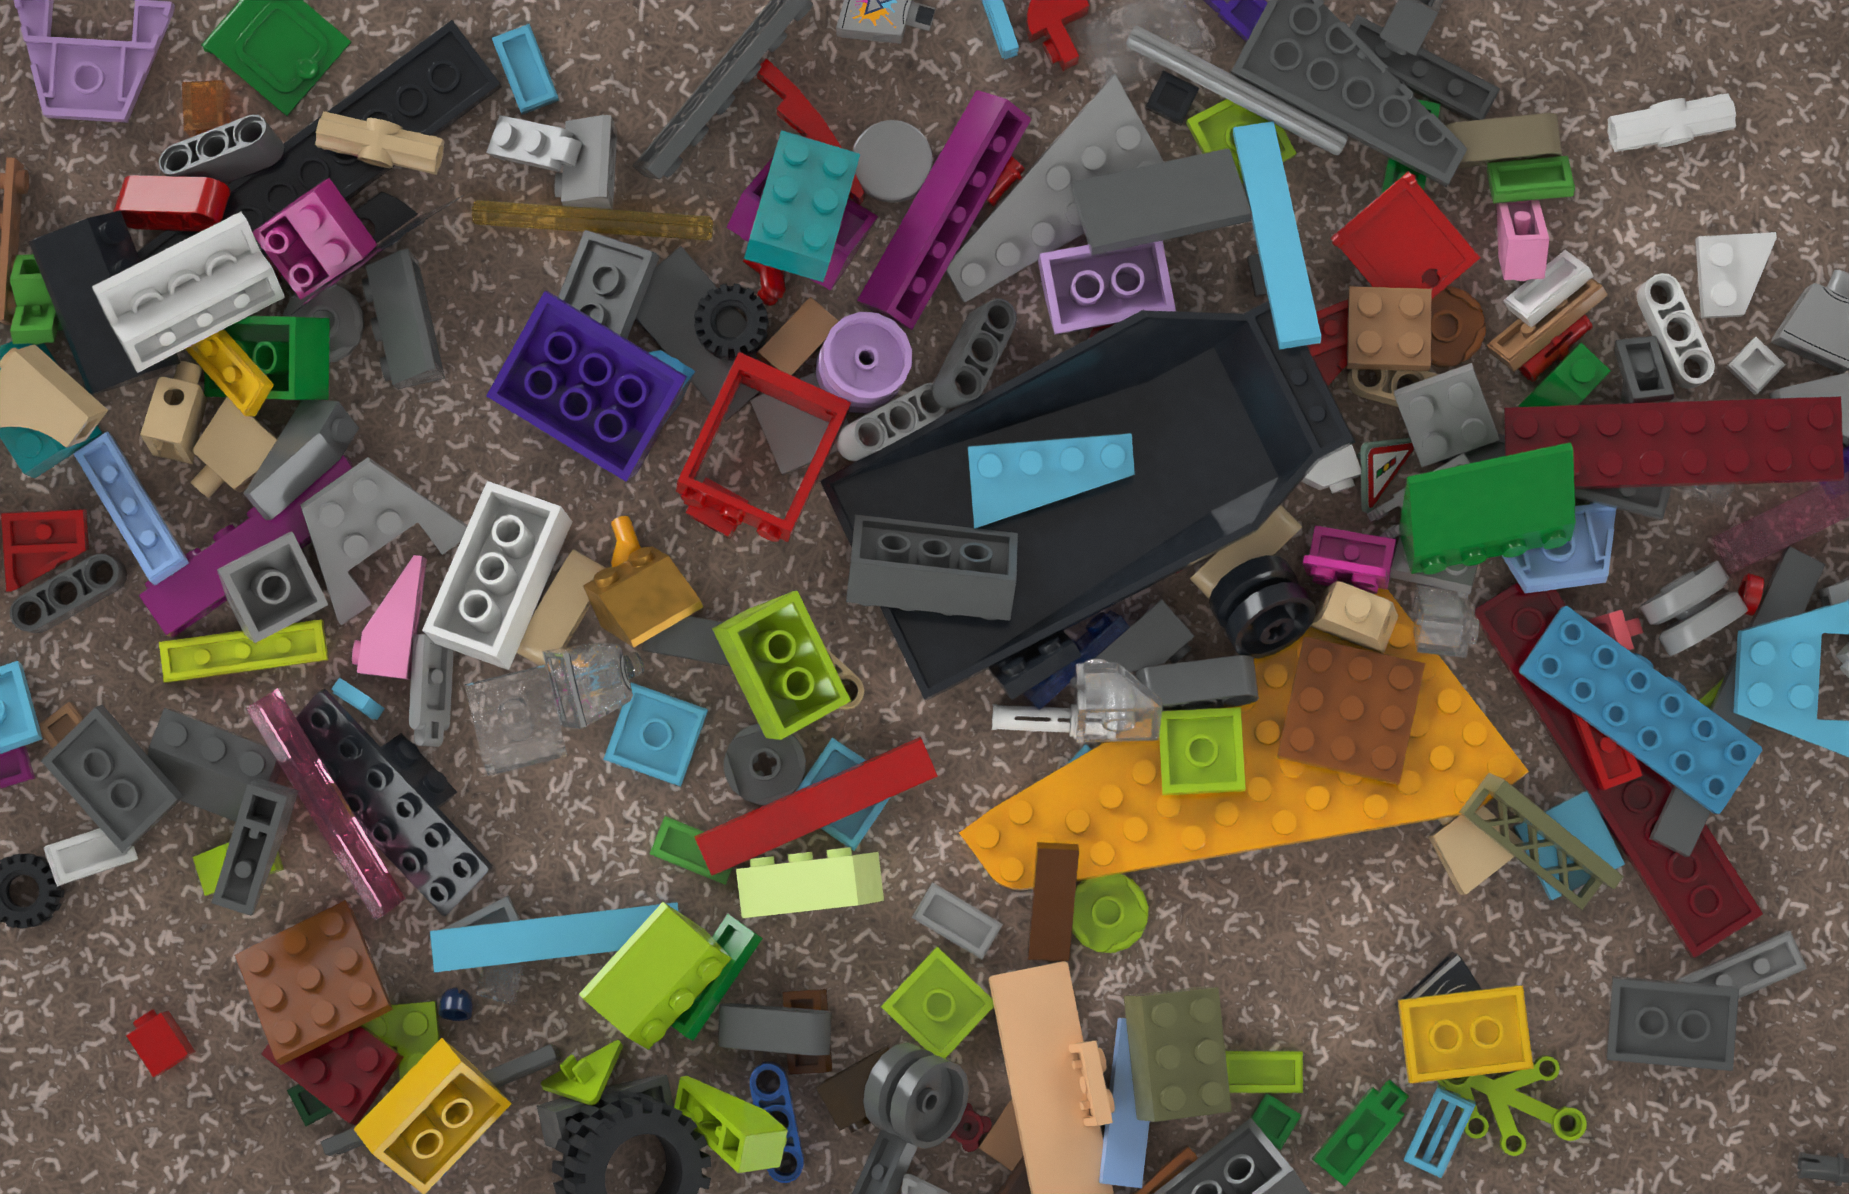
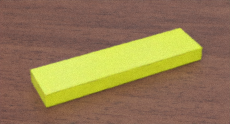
M322 619L293 623L256 643L245 636L242 630L159 642L164 683L328 660L324 622Z

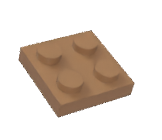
M1349 286L1347 369L1429 371L1431 367V289Z

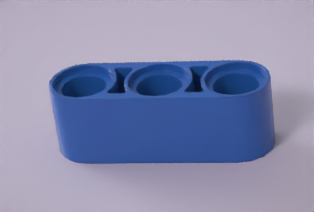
M773 1061L763 1062L753 1070L750 1077L753 1105L766 1110L768 1113L781 1111L787 1116L789 1126L787 1127V1142L783 1152L792 1153L797 1160V1167L790 1173H782L776 1168H770L767 1171L775 1181L789 1183L800 1176L804 1166V1154L788 1076L780 1064ZM764 1070L775 1071L780 1078L779 1088L773 1092L763 1091L757 1083L758 1074Z

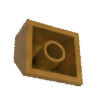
M653 546L640 548L632 552L628 557L629 560L616 567H608L597 572L592 581L583 585L601 627L633 648L703 608L701 600L671 558Z

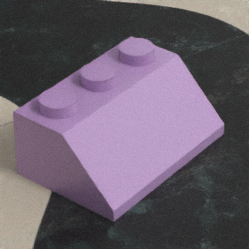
M1163 241L1093 256L1091 255L1089 245L1040 253L1038 265L1054 335L1117 324L1143 309L1146 311H1176Z

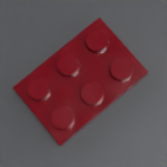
M363 1025L282 1065L275 1061L269 1043L261 1053L262 1056L345 1121L356 1126L404 1058L403 1055Z

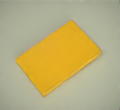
M1523 985L1398 1000L1408 1083L1534 1069Z

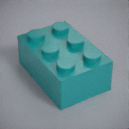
M781 130L744 259L823 282L831 260L860 154Z

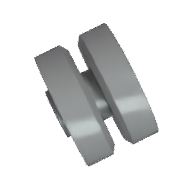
M1715 561L1695 572L1690 571L1661 588L1660 593L1639 607L1650 625H1659L1674 617L1677 618V621L1665 628L1658 638L1669 656L1675 655L1711 636L1748 611L1738 592H1727L1711 600L1710 596L1722 589L1729 579L1719 561Z

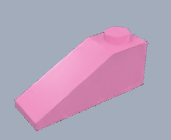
M413 555L362 631L361 641L355 640L352 651V664L358 665L357 673L411 680L413 635H417L427 563L426 558Z

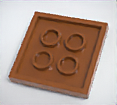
M1304 637L1277 758L1399 785L1425 663Z
M346 900L234 955L275 1061L280 1065L393 1010L354 912Z

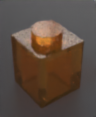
M223 80L182 82L183 127L190 137L231 122L230 88Z

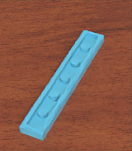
M1274 121L1234 127V142L1246 197L1251 210V220L1279 350L1321 343V332Z
M677 902L666 903L667 905L678 911ZM660 904L430 931L434 972L618 951Z

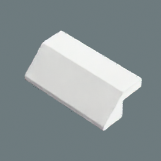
M242 212L92 286L110 325L137 373L285 298L275 272L260 251L248 221Z

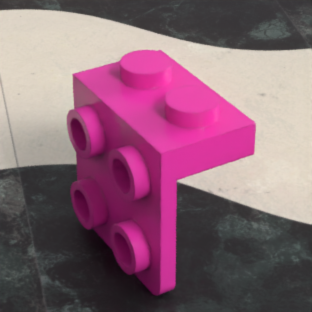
M1315 526L1310 554L1304 555L1303 559L1306 575L1313 577V583L1324 586L1341 581L1352 583L1354 587L1372 594H1377L1378 588L1388 590L1396 539Z

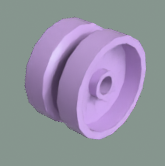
M858 312L843 317L831 328L816 358V378L820 388L851 402L849 412L869 413L889 403L895 398L912 366V348L907 335L894 320L879 313ZM859 360L866 362V365L862 364Z

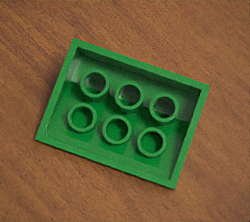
M1571 442L1408 476L1399 534L1411 574L1420 572L1427 575L1436 574L1453 565L1464 564L1465 566H1474L1484 562L1487 558L1501 555L1507 558L1517 557L1529 549L1539 547L1555 549L1563 546L1567 541H1571L1576 523L1574 456Z

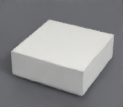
M1755 337L1726 368L1756 395L1786 364Z

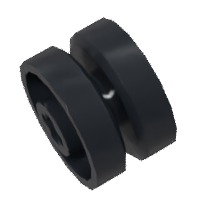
M1265 555L1253 558L1233 568L1220 579L1212 590L1209 599L1212 613L1220 626L1225 628L1228 639L1239 655L1251 656L1256 659L1276 654L1292 645L1308 630L1316 614L1313 601L1306 590L1298 584L1297 577L1286 560L1279 556Z

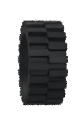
M618 1091V1098L605 1094L599 1100L601 1106L599 1108L593 1105H584L579 1111L585 1118L580 1123L570 1119L564 1127L572 1132L568 1142L559 1138L555 1147L557 1151L563 1153L562 1161H552V1172L563 1179L553 1183L556 1194H607L605 1173L611 1156L625 1141L642 1134L655 1135L661 1142L666 1155L665 1175L655 1194H697L699 1188L709 1189L711 1178L702 1174V1168L712 1167L711 1156L699 1150L708 1144L704 1135L694 1131L698 1127L691 1118L683 1115L682 1111L640 1092L639 1095H636L630 1091Z

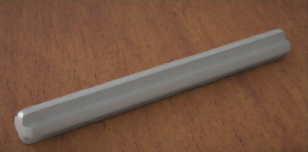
M1135 26L1127 39L1126 45L1128 48L1268 121H1274V124L1334 155H1339L1348 140L1347 134L1140 26Z

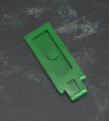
M1390 1079L1379 1091L1371 1087L1311 1159L1345 1187L1403 1118L1405 1113L1399 1108L1404 1104L1409 1095Z

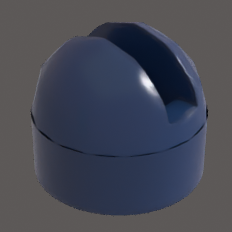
M457 987L446 990L440 1000L439 1016L451 1021L470 1019L473 1007L471 995L465 989H462L459 993Z

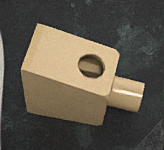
M180 361L181 363L177 365L173 379L159 377L140 435L153 456L193 464L195 454L192 450L199 439L207 398L198 385L202 368L191 362Z
M227 397L192 450L206 466L194 477L191 484L207 498H210L224 482L240 493L243 492L252 481L278 438L254 416H244Z
M1336 581L1325 588L1310 627L1374 652L1384 654L1398 619V614L1393 602L1344 582Z
M1485 806L1475 812L1483 820L1497 818ZM1463 815L1438 819L1442 826L1428 836L1460 895L1468 894L1514 858L1512 854ZM1500 825L1492 826L1500 833ZM1509 829L1510 842L1513 844L1524 843Z

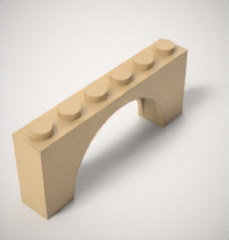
M35 344L21 349L13 348L0 360V428H30L52 437L68 448L86 441L108 411Z

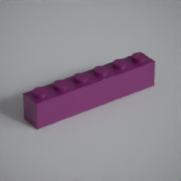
M979 90L975 91L857 301L874 313H879L894 320L898 325L913 330L1031 121L1029 116L1008 99Z
M343 455L337 463L274 519L265 520L257 509L253 507L246 513L249 518L236 528L231 524L221 529L212 537L215 541L212 545L203 551L200 548H195L185 554L189 564L157 585H153L148 580L145 583L147 590L139 594V597L166 636L176 637L227 601L217 569L289 532L294 533L301 549L310 544L312 540L300 504L352 469L354 466L349 458Z

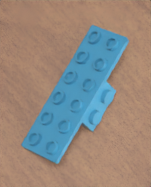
M1561 607L1520 667L1519 673L1713 814H1720L1762 752V747L1686 692L1687 689L1680 682L1671 677H1665L1653 668L1654 665L1647 658L1630 652L1570 607Z

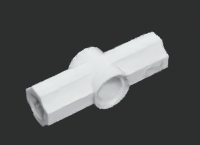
M1729 93L1686 101L1685 98L1667 100L1650 106V109L1610 116L1607 119L1608 136L1614 152L1639 149L1655 144L1658 147L1678 145L1691 141L1696 136L1732 130L1736 127L1735 106Z

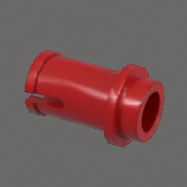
M1012 156L994 185L995 188L986 199L992 206L997 204L996 202L1016 179L1021 180L1022 178L1021 174L1025 168Z

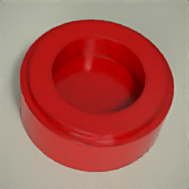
M1750 573L1743 577L1738 593L1748 608L1745 615L1753 616L1755 614L1764 589V577Z

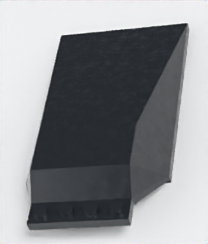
M1269 300L1244 314L1146 311L1143 309L820 481L852 547L855 515L974 528L968 446L1132 434L1135 475L978 527V529L1018 533L1017 578L1010 621L1000 619L986 620L981 617L964 615L949 616L920 610L905 611L900 608L880 606L924 700H929L1051 636L1255 533L1320 460L1356 442L1308 346L1279 350Z

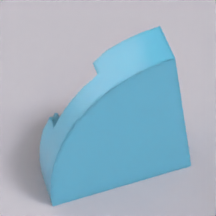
M340 677L332 687L335 695L372 720H378L385 709Z

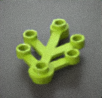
M1543 1055L1538 1057L1533 1064L1534 1069L1514 1071L1495 1079L1484 1075L1437 1080L1440 1086L1460 1094L1462 1098L1475 1101L1471 1088L1486 1094L1501 1133L1500 1147L1504 1153L1510 1156L1522 1154L1526 1148V1140L1518 1132L1508 1105L1551 1124L1553 1132L1561 1139L1574 1141L1585 1133L1587 1123L1581 1111L1568 1106L1556 1109L1515 1090L1539 1080L1551 1081L1555 1079L1559 1074L1560 1066L1558 1061L1551 1056ZM1549 1060L1553 1064V1072L1548 1076H1543L1539 1070L1540 1064L1543 1061ZM1475 1106L1464 1129V1133L1471 1138L1479 1139L1487 1134L1489 1124L1487 1119L1479 1114L1477 1106ZM1570 1115L1574 1119V1126L1568 1131H1564L1560 1126L1562 1117ZM1474 1118H1479L1483 1124L1482 1130L1479 1133L1473 1134L1468 1128L1469 1122ZM1515 1135L1520 1140V1146L1515 1151H1509L1506 1147V1140L1508 1137Z

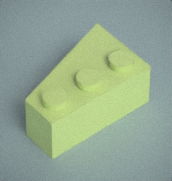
M851 847L826 850L827 858L814 860L812 852L788 854L789 862L775 864L774 856L749 859L750 867L736 869L742 918L857 906L884 901L879 853L852 855Z

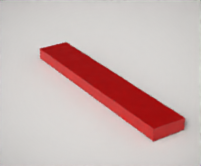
M919 737L696 835L695 840L710 874L713 876L931 780L938 775L923 740Z

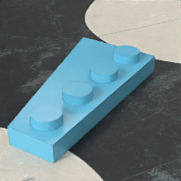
M1132 434L968 446L974 529L1135 475Z

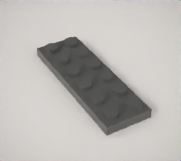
M770 0L632 167L644 177L660 180L664 175L666 178H669L683 162V159L680 157L682 152L689 144L694 147L704 138L709 131V127L706 126L707 122L715 113L721 115L729 108L735 99L732 92L741 82L747 84L754 78L761 68L758 61L767 50L772 53L784 42L787 37L784 30L793 19L797 22L800 21L812 8L813 2L810 0Z

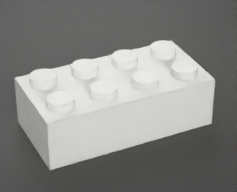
M487 481L422 631L437 645L509 670L573 522L564 509L559 505Z

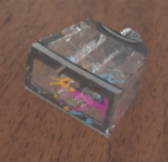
M593 643L542 652L561 727L585 728L630 702L633 693L629 679L644 673V663L641 656L637 652L623 655L619 644Z

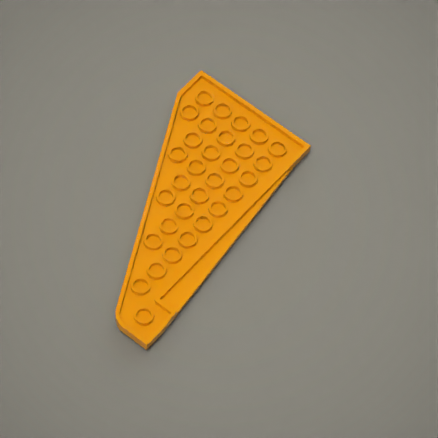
M1378 588L1377 594L1374 595L1393 602L1398 614V619L1384 654L1425 663L1399 785L1277 758L1303 638L1309 637L1372 651L1316 628L1309 627L1304 635L1289 647L1270 656L1259 659L1254 658L1259 699L1256 702L1242 706L1226 707H1241L1245 791L1162 795L1158 716H1148L1116 735L1115 741L1102 743L995 806L959 832V834L996 883L1012 890L1033 889L1037 842L1078 844L1079 858L1076 881L1458 816L1462 815L1459 811L1488 773L1498 776L1513 785L1527 775L1529 771L1389 590ZM1488 794V796L1485 798V800L1482 802V804L1478 807L1476 811L1485 806L1494 798L1490 794Z

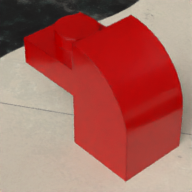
M1031 0L1026 18V31L1030 43L1045 36L1047 40L1042 42V46L1052 64L1058 62L1063 71L1077 65L1079 54L1064 26L1088 14L1090 6L1088 1Z

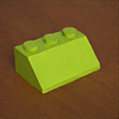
M792 591L749 608L712 628L765 738L782 740L851 701L798 591Z
M662 902L579 995L627 1038L649 1050L656 1042L663 1038L667 1029L675 1020L692 1006L695 998L705 987L720 975L722 969L732 958L704 928Z

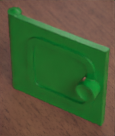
M239 0L201 46L205 52L215 55L288 117L352 42L303 0Z

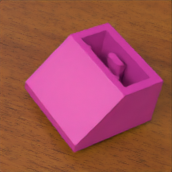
M330 178L296 199L252 232L255 239L300 300L364 259L378 245Z

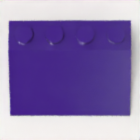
M546 290L542 294L486 396L626 482L640 470L656 442L687 376Z

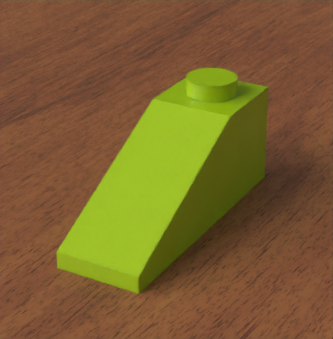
M689 1076L680 1077L674 1108L682 1111L683 1115L691 1118L698 1127L694 1131L704 1135L708 1146L737 1173L780 1167L788 1131L781 1123L760 1107Z

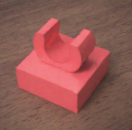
M1622 610L1588 619L1590 623L1627 650L1634 649L1631 637L1643 633L1639 617L1625 621Z

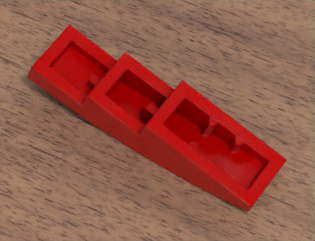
M766 58L760 64L761 68L756 75L757 79L783 99L776 108L777 116L802 137L842 148L825 120L798 87ZM855 174L849 197L861 205L865 200V193Z

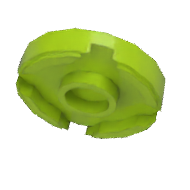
M1122 874L1082 880L1076 886L1072 933L1082 945L1096 952L1116 953L1129 948L1142 936L1147 924L1149 906L1144 892L1133 879Z

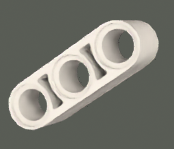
M1661 273L1654 275L1640 286L1637 293L1638 305L1652 336L1657 338L1663 360L1673 381L1682 388H1695L1709 380L1713 375L1715 369L1713 356L1679 282L1670 274ZM1652 285L1664 288L1667 293V302L1665 304H1659L1652 299L1650 294ZM1669 322H1676L1681 325L1684 331L1682 341H1675L1670 338L1667 332ZM1686 359H1693L1700 365L1701 372L1698 378H1691L1686 374L1684 370Z

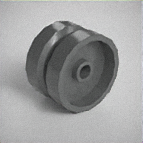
M908 1042L895 1045L880 1057L871 1070L865 1085L863 1100L866 1117L873 1126L887 1133L897 1135L900 1139L914 1146L924 1149L938 1146L952 1134L964 1114L969 1093L967 1075L960 1065L934 1055L932 1052Z

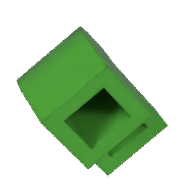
M33 254L16 255L10 277L16 303L10 329L13 344L30 343L38 345L54 343L57 330H63L35 257Z

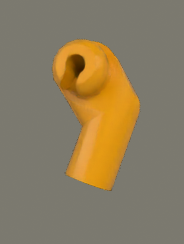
M628 516L617 517L611 522L617 540L611 559V567H616L629 560V555L641 548L631 519Z

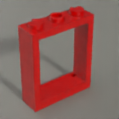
M739 352L677 480L676 492L682 494L681 499L694 507L703 508L706 505L719 511L718 515L727 522L735 525H741L744 522L757 528V534L767 540L779 542V539L789 542L833 448L838 431L842 428L847 418L851 402ZM741 383L829 423L784 520L695 480Z

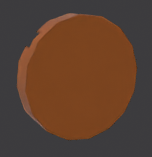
M1447 286L1431 300V365L1436 367H1454L1469 360L1482 345L1486 334L1483 310L1479 302L1467 291Z

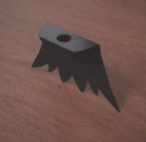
M382 191L354 210L358 218H367L373 222L375 226L373 239L376 243L418 215L401 200ZM464 195L437 209L418 216L379 243L364 259L324 284L292 314L325 289L332 287L346 274L359 269L377 253L395 244L407 232L421 225L426 219Z

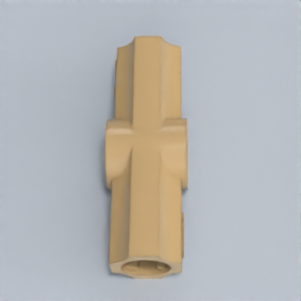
M323 111L316 130L315 145L323 150L326 149L340 154L357 156L358 160L379 167L393 168V165L437 175L444 154L445 141L436 136L403 130V127L381 119L367 118V121Z

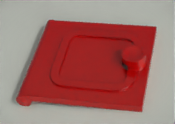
M1409 171L1330 238L1332 244L1341 249L1372 287L1431 289V300L1480 259L1474 249L1418 185L1415 175Z

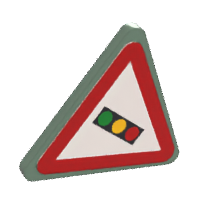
M1411 438L1365 442L1362 445L1361 451L1356 456L1358 459H1361V509L1363 512L1369 513L1374 509L1415 450Z

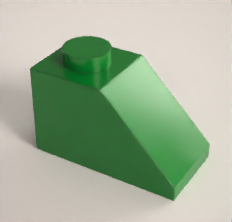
M1580 343L1558 363L1517 407L1578 405L1611 370L1585 345Z

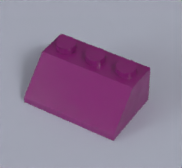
M773 157L743 191L726 227L747 242H749ZM848 198L824 281L810 280L821 284L831 291L848 268L878 216Z

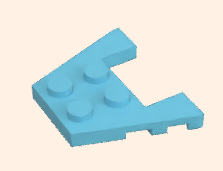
M1849 600L1739 630L1737 634L1733 713L1849 757V720L1817 719L1822 634H1849Z

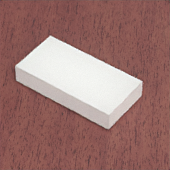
M1564 250L1546 265L1545 279L1527 280L1503 301L1509 311L1528 326L1533 327L1594 276L1587 265Z
M100 828L44 847L57 887L138 859L134 846L130 850L121 853Z

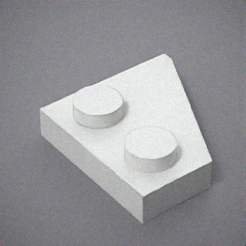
M1776 232L1699 236L1695 239L1701 319L1741 317L1745 315L1776 241Z

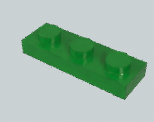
M729 914L726 915L712 938L732 959L725 965L720 975L711 981L695 998L692 1006L684 1011L671 1025L679 1033L692 1041L701 1031L763 939Z

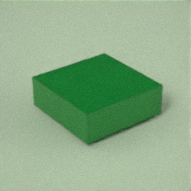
M1265 1093L1250 1118L1253 1119L1271 1143L1281 1150L1302 1115Z

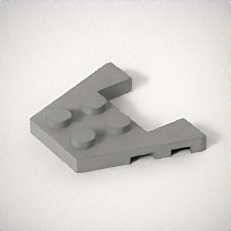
M369 457L300 504L335 615L341 625L371 605L370 599L348 572L350 569L416 523L420 524L442 555L461 542L467 528V524L451 516L441 506L413 490L410 485Z

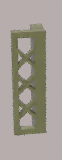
M1491 773L1487 774L1459 811L1475 826L1581 910H1583L1602 884L1615 889L1624 877L1506 780ZM1490 794L1498 801L1499 818L1483 820L1475 811ZM1507 809L1514 814V816H1508ZM1526 823L1529 842L1519 844L1510 842L1508 824ZM1500 825V833L1492 826ZM1537 833L1544 839L1537 840ZM1553 845L1557 849L1558 866L1543 868L1539 865L1538 848ZM1529 849L1530 857L1526 855L1522 850ZM1566 857H1568L1574 863L1567 864ZM1582 869L1591 878L1576 895L1569 889L1568 872ZM1559 873V880L1551 874Z

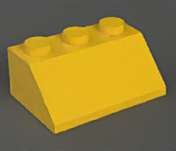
M441 1038L354 1128V1131L376 1158L419 1192L426 1194L512 1103L466 1057Z

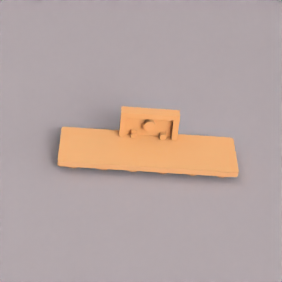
M1062 961L990 976L989 984L1031 1194H1114L1113 1186L1099 1183L1103 1149L1101 1125L1113 1123L1111 1113H1114L1115 1104L1111 1091L1106 1089L1103 1072L1106 1071V1059L1103 1050L1098 1048L1097 1040L1083 1041L1068 963Z

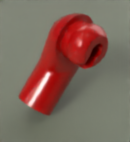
M743 259V263L760 274L761 289L757 292V296L761 298L763 304L767 306L775 305L778 299L783 298L786 291L784 271Z

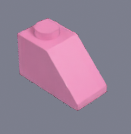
M1539 199L1496 203L1498 258L1504 280L1527 281L1529 279H1545L1549 236Z

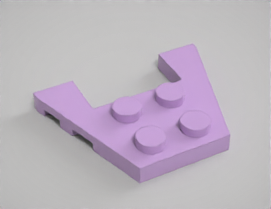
M14 0L22 26L20 28L23 39L27 45L31 61L30 67L43 115L46 118L128 123L173 16L175 5L168 1L135 0L132 41L51 37L54 0Z

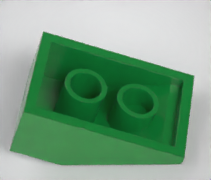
M248 316L224 328L274 384L266 399L329 400L330 318ZM204 371L205 396L227 397Z

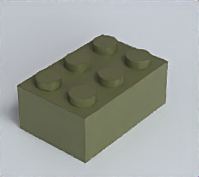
M1193 987L1124 996L1137 1120L1158 1122L1232 1112L1219 988Z

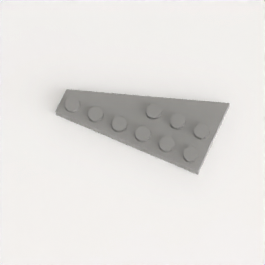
M1113 74L1106 81L1101 90L1083 107L1071 124L1053 141L1021 180L1018 181L1019 183L1001 200L989 217L957 250L946 273L963 302L969 301L1039 259L1040 253L1054 251L1085 233L1072 193L1071 182L1164 162L1116 74Z

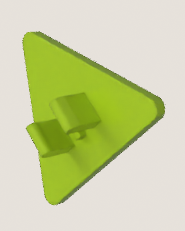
M615 1040L579 1061L571 1054L559 1065L561 1071L541 1082L543 1090L587 1105L597 1104L623 1048L621 1041Z

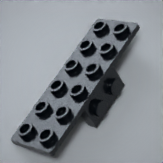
M322 689L317 692L277 738L281 746L441 915L446 916L492 869V864L439 809L457 791L448 783L446 777L437 771L420 753L417 746L402 733L380 747L326 689Z

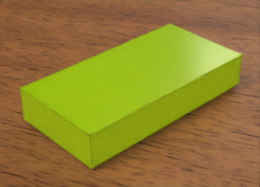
M1225 1051L1230 1093H1303V1051Z

